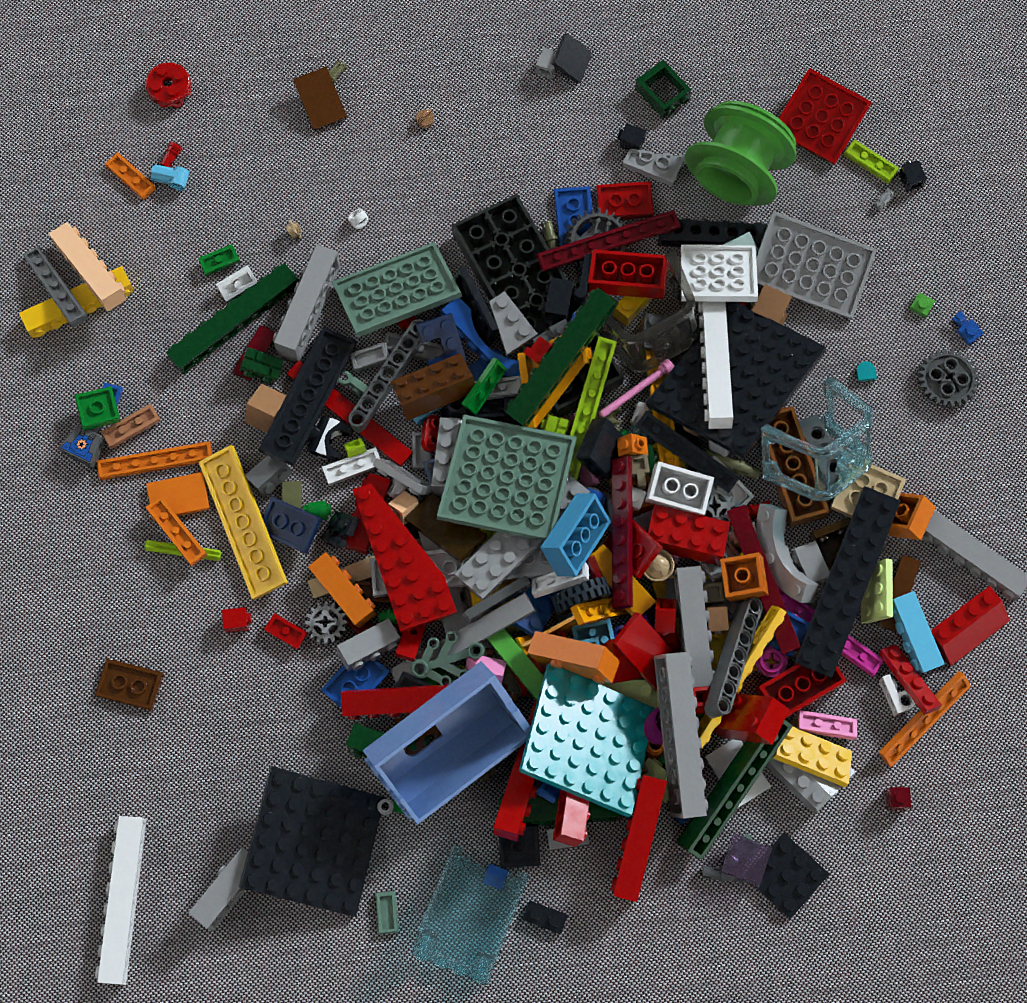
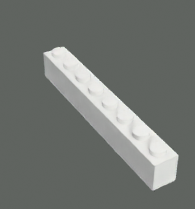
M698 301V313H702V316H699V328H703V331H700V343H704V347H701V358L705 359V362H702V374H705L706 377L702 380L703 389H706V394H703V403L707 405V409L704 410V420L708 421L709 429H730L733 424L726 303Z
M119 816L118 821H115L114 833L117 834L116 841H113L111 848L114 858L113 862H110L109 865L111 881L107 883L106 894L109 897L108 903H105L103 910L106 920L105 924H102L101 927L103 943L98 949V957H101L100 966L96 967L95 978L98 979L97 983L126 985L147 821L142 817Z

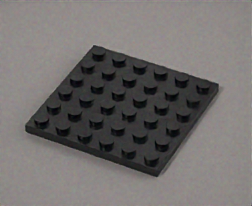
M270 766L239 888L356 917L381 817L377 806L385 797Z

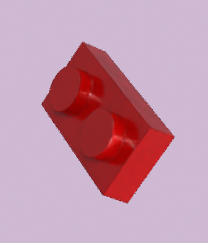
M275 613L264 628L265 632L296 650L300 648L308 635V632Z

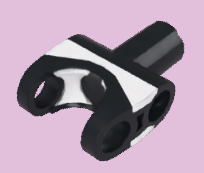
M321 416L318 425H315L308 439L311 442L307 452L325 460L335 462L342 460L343 455L330 446L331 441L338 436L351 437L354 431L338 420Z

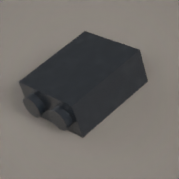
M607 418L592 419L575 457L595 478H612V460L620 458L618 457L617 438L623 436L621 431L617 430Z

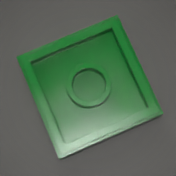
M112 386L74 395L83 431L121 422Z

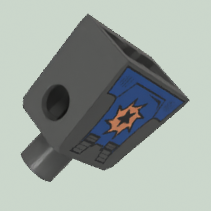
M78 425L59 447L63 455L95 469L105 444L103 437L98 434L102 426L83 431L82 426Z

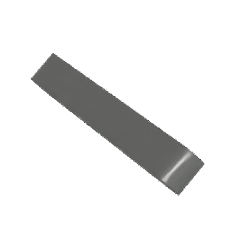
M415 320L410 324L350 413L349 424L354 432L359 433L366 429L393 389L390 381L401 377L423 344L418 333H415L414 330L417 329L415 324L424 321ZM407 343L413 345L411 348L404 347V345ZM397 358H401L403 360L401 363L394 362V360ZM387 373H391L393 375L391 378L384 377V375ZM377 388L383 390L379 394L374 393V390ZM368 403L373 405L370 409H365L363 407L365 404ZM355 419L363 420L360 424L353 423Z
M756 597L742 601L736 606L704 707L706 715L710 718L726 715L732 709L762 612V603Z

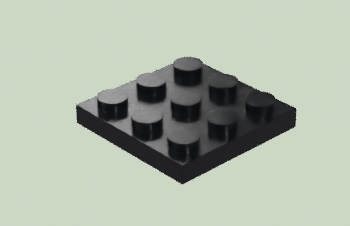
M784 832L744 876V879L790 920L830 873Z

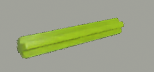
M146 540V551L183 556L173 543ZM203 548L207 553V556L203 559L220 561V550Z

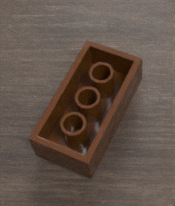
M461 353L390 381L396 399L407 421L465 398L475 385L473 376Z

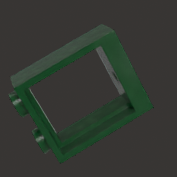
M664 60L636 79L635 90L662 118L672 115L677 107L685 105L690 100L691 88ZM664 75L680 91L678 95L666 104L649 88L650 85Z

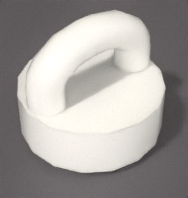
M359 208L349 215L348 221L355 229H361L367 224L368 216L363 209Z

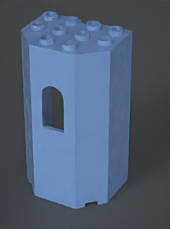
M480 661L363 750L367 756L364 760L409 821L414 819L419 824L527 741L530 725L515 706L495 674ZM436 725L442 734L415 755L405 753L404 748Z

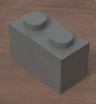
M266 456L245 475V478L265 498L292 474V471L287 463Z

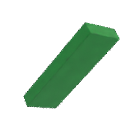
M492 358L462 402V405L471 414L476 415L507 370L498 359Z

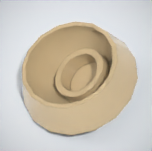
M662 549L644 575L652 581L661 582L668 579L674 571L672 556Z

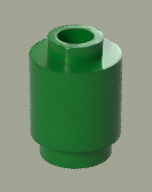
M326 500L308 502L307 505H303L304 511L322 518V520H328L329 515H332L331 504H327Z

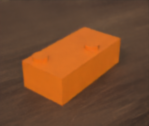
M535 631L527 651L543 668H546L550 663L555 668H564L582 677L591 678L600 684L613 682L620 663L605 646Z

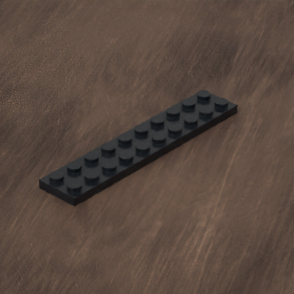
M863 487L794 664L830 679L833 677L901 500L869 487Z

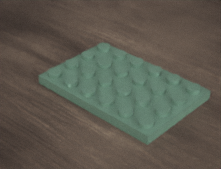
M435 242L332 281L357 338L462 297L461 291Z

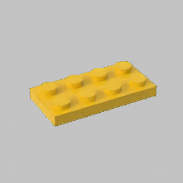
M795 727L791 728L773 755V759L842 787H846L849 784L852 751Z

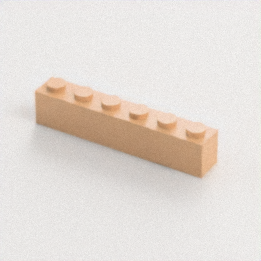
M66 222L48 233L56 248L107 312L127 300L124 295L126 290L120 282L116 283L117 279L111 270L107 272L106 269L108 268L103 260L97 259L99 258L93 248L89 249L90 246L84 237L80 238L81 235L75 226L72 228Z

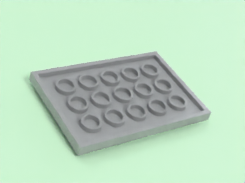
M773 211L756 255L757 285L763 287L766 284L792 296L794 299L845 318L853 319L877 249Z

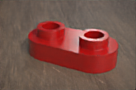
M435 415L427 417L423 421L421 446L428 453L435 452L437 446L440 418Z

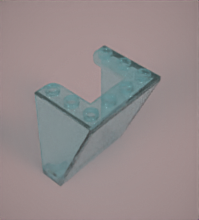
M453 845L418 928L412 955L418 960L432 962L438 968H447L458 976L469 977L478 984L488 985L529 875L519 872L518 877L513 878V873L509 872L504 880L487 872L488 868L470 862V856H467L466 859L462 858L461 853L463 849Z

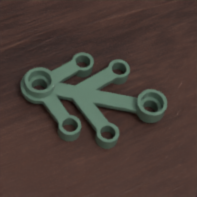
M451 631L446 634V641L437 659L430 662L429 660L434 649L440 646V641L435 637L427 641V648L422 658L412 663L411 672L416 678L429 677L439 682L440 685H445L443 684V678H448L449 684H451L452 678L449 675L442 676L431 669L440 667L459 678L462 672H467L468 670H462L450 663L470 656L474 659L483 656L485 648L481 643L475 642L466 650L448 655L453 643L457 642L459 638L456 632ZM450 634L455 635L454 641L449 639ZM431 640L437 642L436 647L430 645ZM475 646L480 648L479 654L474 653ZM419 665L424 666L423 672L418 670Z

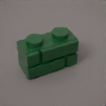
M248 347L244 353L239 371L243 372L242 375L245 377L253 378L255 376L260 378L261 382L271 385V383H275L278 380L284 360Z

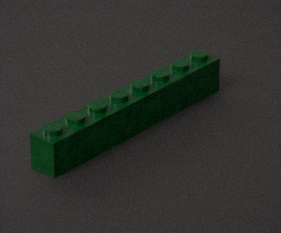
M285 263L274 267L269 275L261 277L257 284L245 289L241 296L237 299H232L224 309L216 311L208 321L200 323L198 328L193 332L187 333L183 340L171 345L166 352L169 360L182 375L294 291L297 282H299L298 278Z
M598 287L587 296L588 301L585 305H581L577 309L576 317L572 322L569 321L564 327L565 332L562 336H558L554 340L553 348L549 353L546 352L541 358L542 363L538 368L532 370L528 382L520 386L517 397L511 399L507 404L505 413L524 427H528L619 304Z
M784 720L773 745L744 742L706 798L708 802L707 816L693 817L678 839L677 843L700 860L704 858L793 727L790 723Z

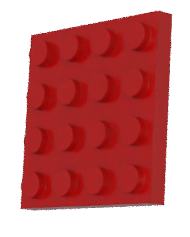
M809 68L779 119L793 133L796 145L835 166L872 105V102Z

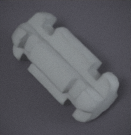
M886 189L875 202L874 207L882 210L890 199L893 198L894 193Z

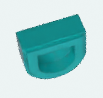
M864 361L858 365L856 369L857 382L875 381L877 379L876 368L871 362Z

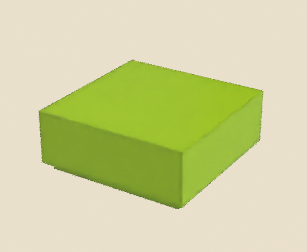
M361 438L343 444L349 458L367 452Z

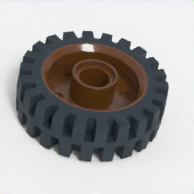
M600 577L569 587L552 596L551 600L557 615L560 616L572 613L570 608L576 604L606 599L611 596V591L605 577Z

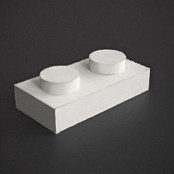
M245 266L215 285L223 299L227 302L245 289L256 284L257 280L250 268Z

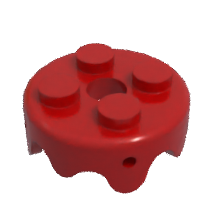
M171 62L159 64L153 67L146 77L145 85L150 100L155 101L162 108L168 106L180 108L183 105L184 99L191 95V80L188 72L181 65ZM168 80L173 82L170 86L163 85Z

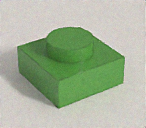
M919 292L909 310L926 318L935 300Z

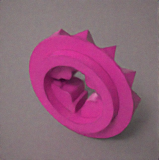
M767 646L763 649L762 656L756 661L757 669L762 675L769 678L776 677L785 671L787 657L771 646ZM772 654L773 661H776L777 664H774L770 669L769 663L763 661L769 660Z

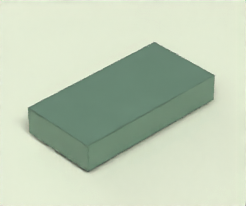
M396 891L375 893L378 934L399 933Z

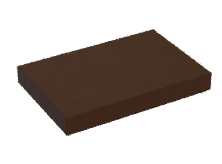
M327 66L293 79L313 131L347 118Z
M106 658L95 697L153 711L164 673Z

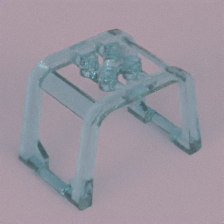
M828 377L823 381V396L827 397V413L823 415V420L826 424L825 429L837 438L831 444L825 447H816L768 424L761 428L763 479L816 501L830 500L837 496L872 466L871 425L873 423V410L834 377ZM836 396L864 415L862 420L847 431L835 422ZM866 430L864 444L860 441V434ZM779 443L815 458V489L782 474L778 464L770 459L769 444ZM836 454L837 467L835 473L838 474V481L830 486V456Z

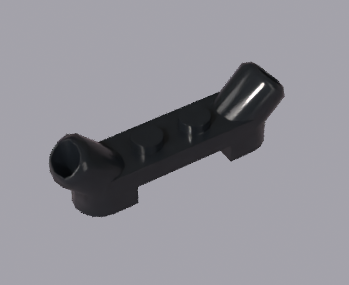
M514 396L504 397V401H485L476 415L471 414L462 405L465 398L448 404L447 408L441 412L442 418L463 419V415L494 421H513L522 426L505 413L509 401L516 398Z

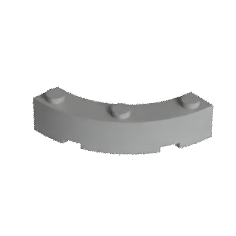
M760 504L757 514L756 534L776 585L788 596L801 603H814L819 584L797 570L793 564L794 561L789 549L785 546L784 534H786L785 525L788 510L773 504Z

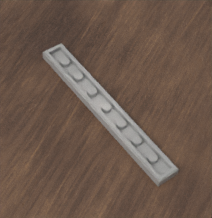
M524 593L457 631L458 641L453 643L448 655L466 650L472 643H480L535 612L527 594ZM450 635L449 639L451 641H454L455 635ZM446 638L440 641V646L437 649H434L429 662L437 659ZM425 650L418 653L415 660L421 659ZM406 660L390 669L396 683L403 671L413 675L411 672L413 662ZM419 665L418 670L423 672L424 666Z

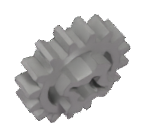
M712 485L706 512L710 514L711 518L729 521L727 511L735 506V503H730L733 496L727 497L726 491L721 492L720 487L715 490ZM717 494L720 495L725 500V502L719 500ZM713 501L715 505H718V508L715 509V512L713 511V508L709 507V505H711ZM726 509L724 515L719 518L720 511Z
M325 601L324 606L317 603V609L311 607L312 615H306L310 618L309 621L305 622L306 625L310 626L306 631L312 633L310 636L312 639L317 637L318 643H321L322 640H324L326 645L329 644V640L336 643V637L342 639L343 637L340 633L347 632L344 625H348V622L343 620L347 615L345 613L341 614V607L336 609L335 603H332L331 606H329L327 601ZM331 611L335 612L339 619L332 618ZM326 619H328L331 622L330 624H327V627L323 625V623L326 622ZM315 627L322 629V635L317 633Z

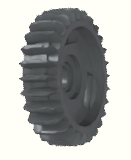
M600 208L597 213H594V210L591 209L590 215L585 210L583 217L578 214L577 220L572 219L573 225H568L569 231L565 232V236L568 238L564 239V243L569 244L625 226L626 222L620 224L621 217L619 216L615 219L614 212L609 216L607 209L604 214L601 213ZM590 223L592 226L580 237L576 232L585 224ZM632 244L611 251L631 252V249L627 247H631ZM577 261L575 269L580 266V261Z

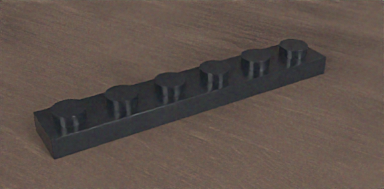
M648 411L643 414L635 425L637 429L700 474L714 477L713 483L728 494L739 481L740 477Z

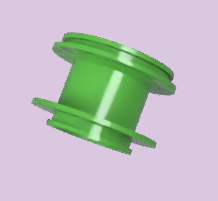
M724 101L711 108L704 118L705 130L713 142L703 141L690 145L685 153L686 165L699 184L721 200L736 205H767L775 199L778 192L776 181L768 170H782L793 164L796 159L795 137L779 118L756 105L742 101Z

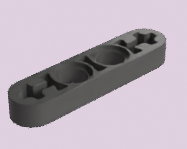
M527 576L517 579L466 610L462 614L463 619L467 624L477 621L529 589L532 583Z

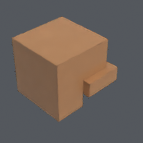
M764 284L758 297V302H752L750 309L758 315L770 318L783 325L788 316L785 312L792 296Z
M261 384L247 402L245 423L267 433L287 395Z

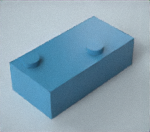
M595 493L576 494L540 547L557 576L576 577L611 523Z

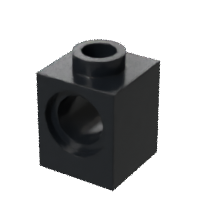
M919 160L905 162L898 173L906 192L924 187L927 180Z

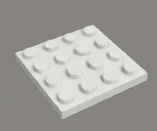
M681 245V301L758 302L756 245Z

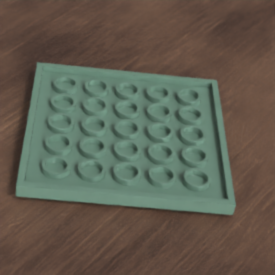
M463 415L437 513V520L545 541L558 521L577 437Z

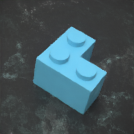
M610 619L581 626H572L574 640L602 645L610 639H615Z

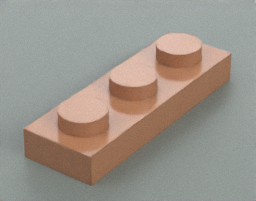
M149 404L122 419L121 422L102 430L101 433L109 447L113 449L159 423L161 419L152 404Z

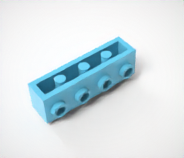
M915 591L894 598L893 617L896 622L895 628L898 634L902 636L904 641L903 647L910 655L911 665L918 674L944 665L945 663Z

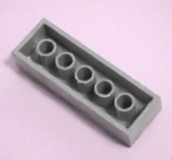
M318 244L309 254L308 260L310 261L302 270V279L300 282H297L294 290L295 295L293 299L289 300L287 305L288 311L281 318L279 332L276 331L273 337L278 356L296 363L302 358L333 286L332 281H335L341 267L338 251Z
M701 566L677 568L673 575L681 652H689V656L692 657L691 675L694 677L695 687H711L715 670L711 668V663L714 662L713 650L709 649L712 635L711 630H707V623L710 622L709 611L705 610V602H708L707 591H703L705 572L701 571Z

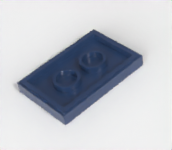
M272 496L262 517L270 538L305 554L308 553L322 521V518Z

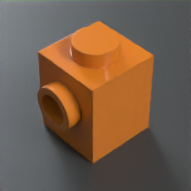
M630 433L617 438L618 457L645 454L648 456L647 437Z

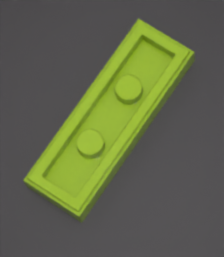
M855 139L844 152L845 157L887 184L892 181L900 169Z

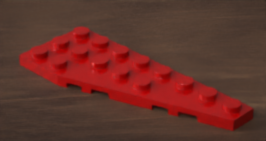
M369 483L352 489L400 632L403 633L457 614L445 576L373 485Z

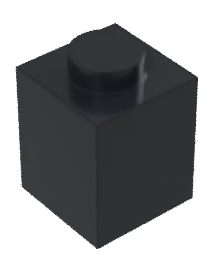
M626 123L624 130L620 129L617 137L620 140L619 147L626 150H641L647 130Z

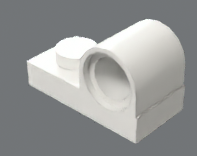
M890 674L883 676L879 680L894 717L914 707L915 702L906 691L897 692V683L894 678H891ZM901 697L908 699L909 706L901 703Z

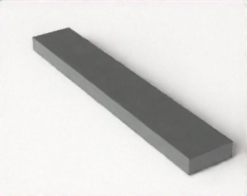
M37 246L23 254L24 259L71 327L74 328L88 320L87 314L41 248Z

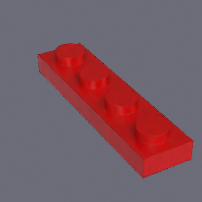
M895 644L881 649L879 652L880 657L921 712L925 715L939 710L942 704L899 647Z

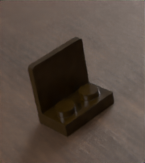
M849 518L817 529L809 537L811 542L816 541L828 570L832 568L849 525Z

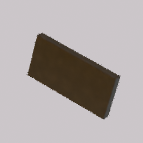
M431 493L404 517L405 522L461 563L488 538L487 534L476 527L437 520L441 500Z

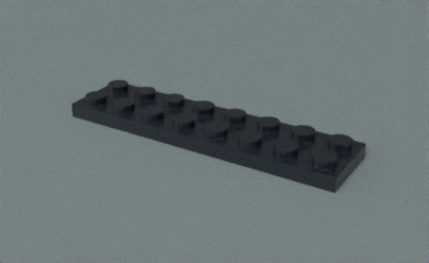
M325 327L322 328L259 447L260 453L295 466L357 345L356 340Z

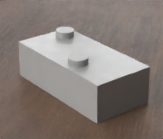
M241 847L227 866L223 865L216 873L218 877L189 911L191 916L211 931L215 930L246 891L239 888L248 853L243 847Z

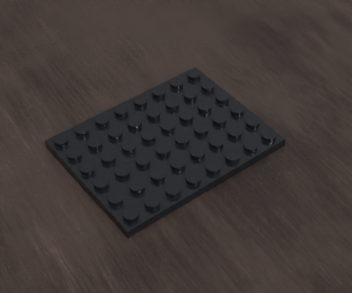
M726 302L733 408L732 428L709 429L708 421L704 420V410L707 409V405L703 403V394H706V389H703L702 380L706 377L705 374H702V362H705V359L701 358V347H704V343H700V336L647 400L646 407L744 459L826 352V347L770 318L754 313L752 309L738 302Z

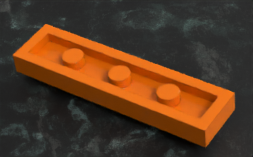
M162 496L145 507L191 567L207 556V553Z

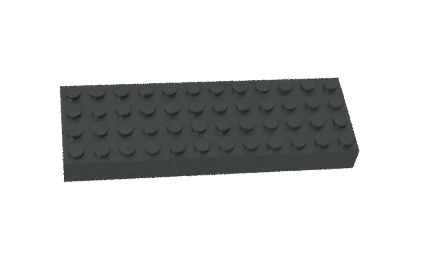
M518 194L452 224V235L489 300L505 291L537 332L538 336L559 322L544 319L545 312H542L543 300L547 301L548 295H545L547 283H551V277L565 280L567 278L560 267L542 273L536 255L550 249ZM574 290L572 292L567 322L572 319L573 313L579 308L575 305ZM598 332L588 345V348L591 347L592 357L598 337L600 336ZM532 341L518 349L519 353L524 352L527 346L531 348L533 345ZM613 357L602 394L623 385L624 376ZM590 364L583 366L552 407L556 417L578 407Z

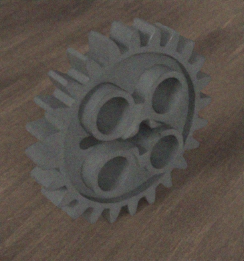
M944 349L942 354L937 350L935 356L931 353L928 356L929 359H924V364H921L919 367L921 371L917 373V376L921 377L917 380V383L922 384L919 390H925L922 396H930L928 402L935 400V406L942 403V408L944 409L946 404H948L949 408L952 409L954 404L959 408L961 402L966 404L968 399L971 400L973 398V394L977 391L975 387L979 385V382L975 380L979 378V375L974 374L977 368H971L973 361H966L968 356L962 358L961 352L954 355V349L948 354L947 350ZM946 364L952 365L954 369H949ZM931 374H936L939 379H934ZM957 379H962L965 384L959 383ZM942 389H948L950 394L944 393Z

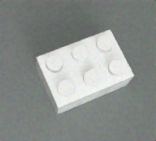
M658 461L653 467L645 502L704 516L714 477Z

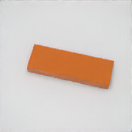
M118 152L105 163V167L143 201L156 190V186Z

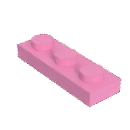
M799 710L797 713V729L810 734L855 740L857 738V719Z

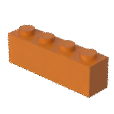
M325 552L310 564L308 568L359 629L377 614L373 610L376 606L369 598L364 599L361 595L364 591L357 583L355 585L351 583L350 579L352 577L347 570L344 569L342 571L338 567L340 564L338 559L334 555L329 556Z

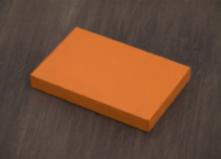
M203 472L146 483L149 502L152 503L162 496L177 516L210 510Z

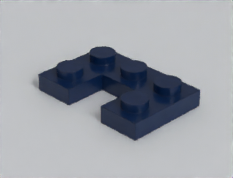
M452 313L415 324L421 343L439 338L444 354L428 359V366L461 353L468 366Z

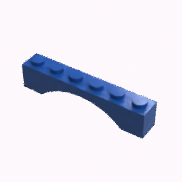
M461 298L452 300L441 310V316L448 313L453 314L460 339L467 343V347L473 353L476 352L480 356L479 358L484 365L487 366L494 357L507 368L502 378L520 376L519 361L499 355L481 340L473 325L471 309Z

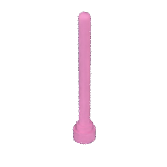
M669 359L661 362L657 371L599 412V417H606L658 378L668 375L674 368L672 362Z

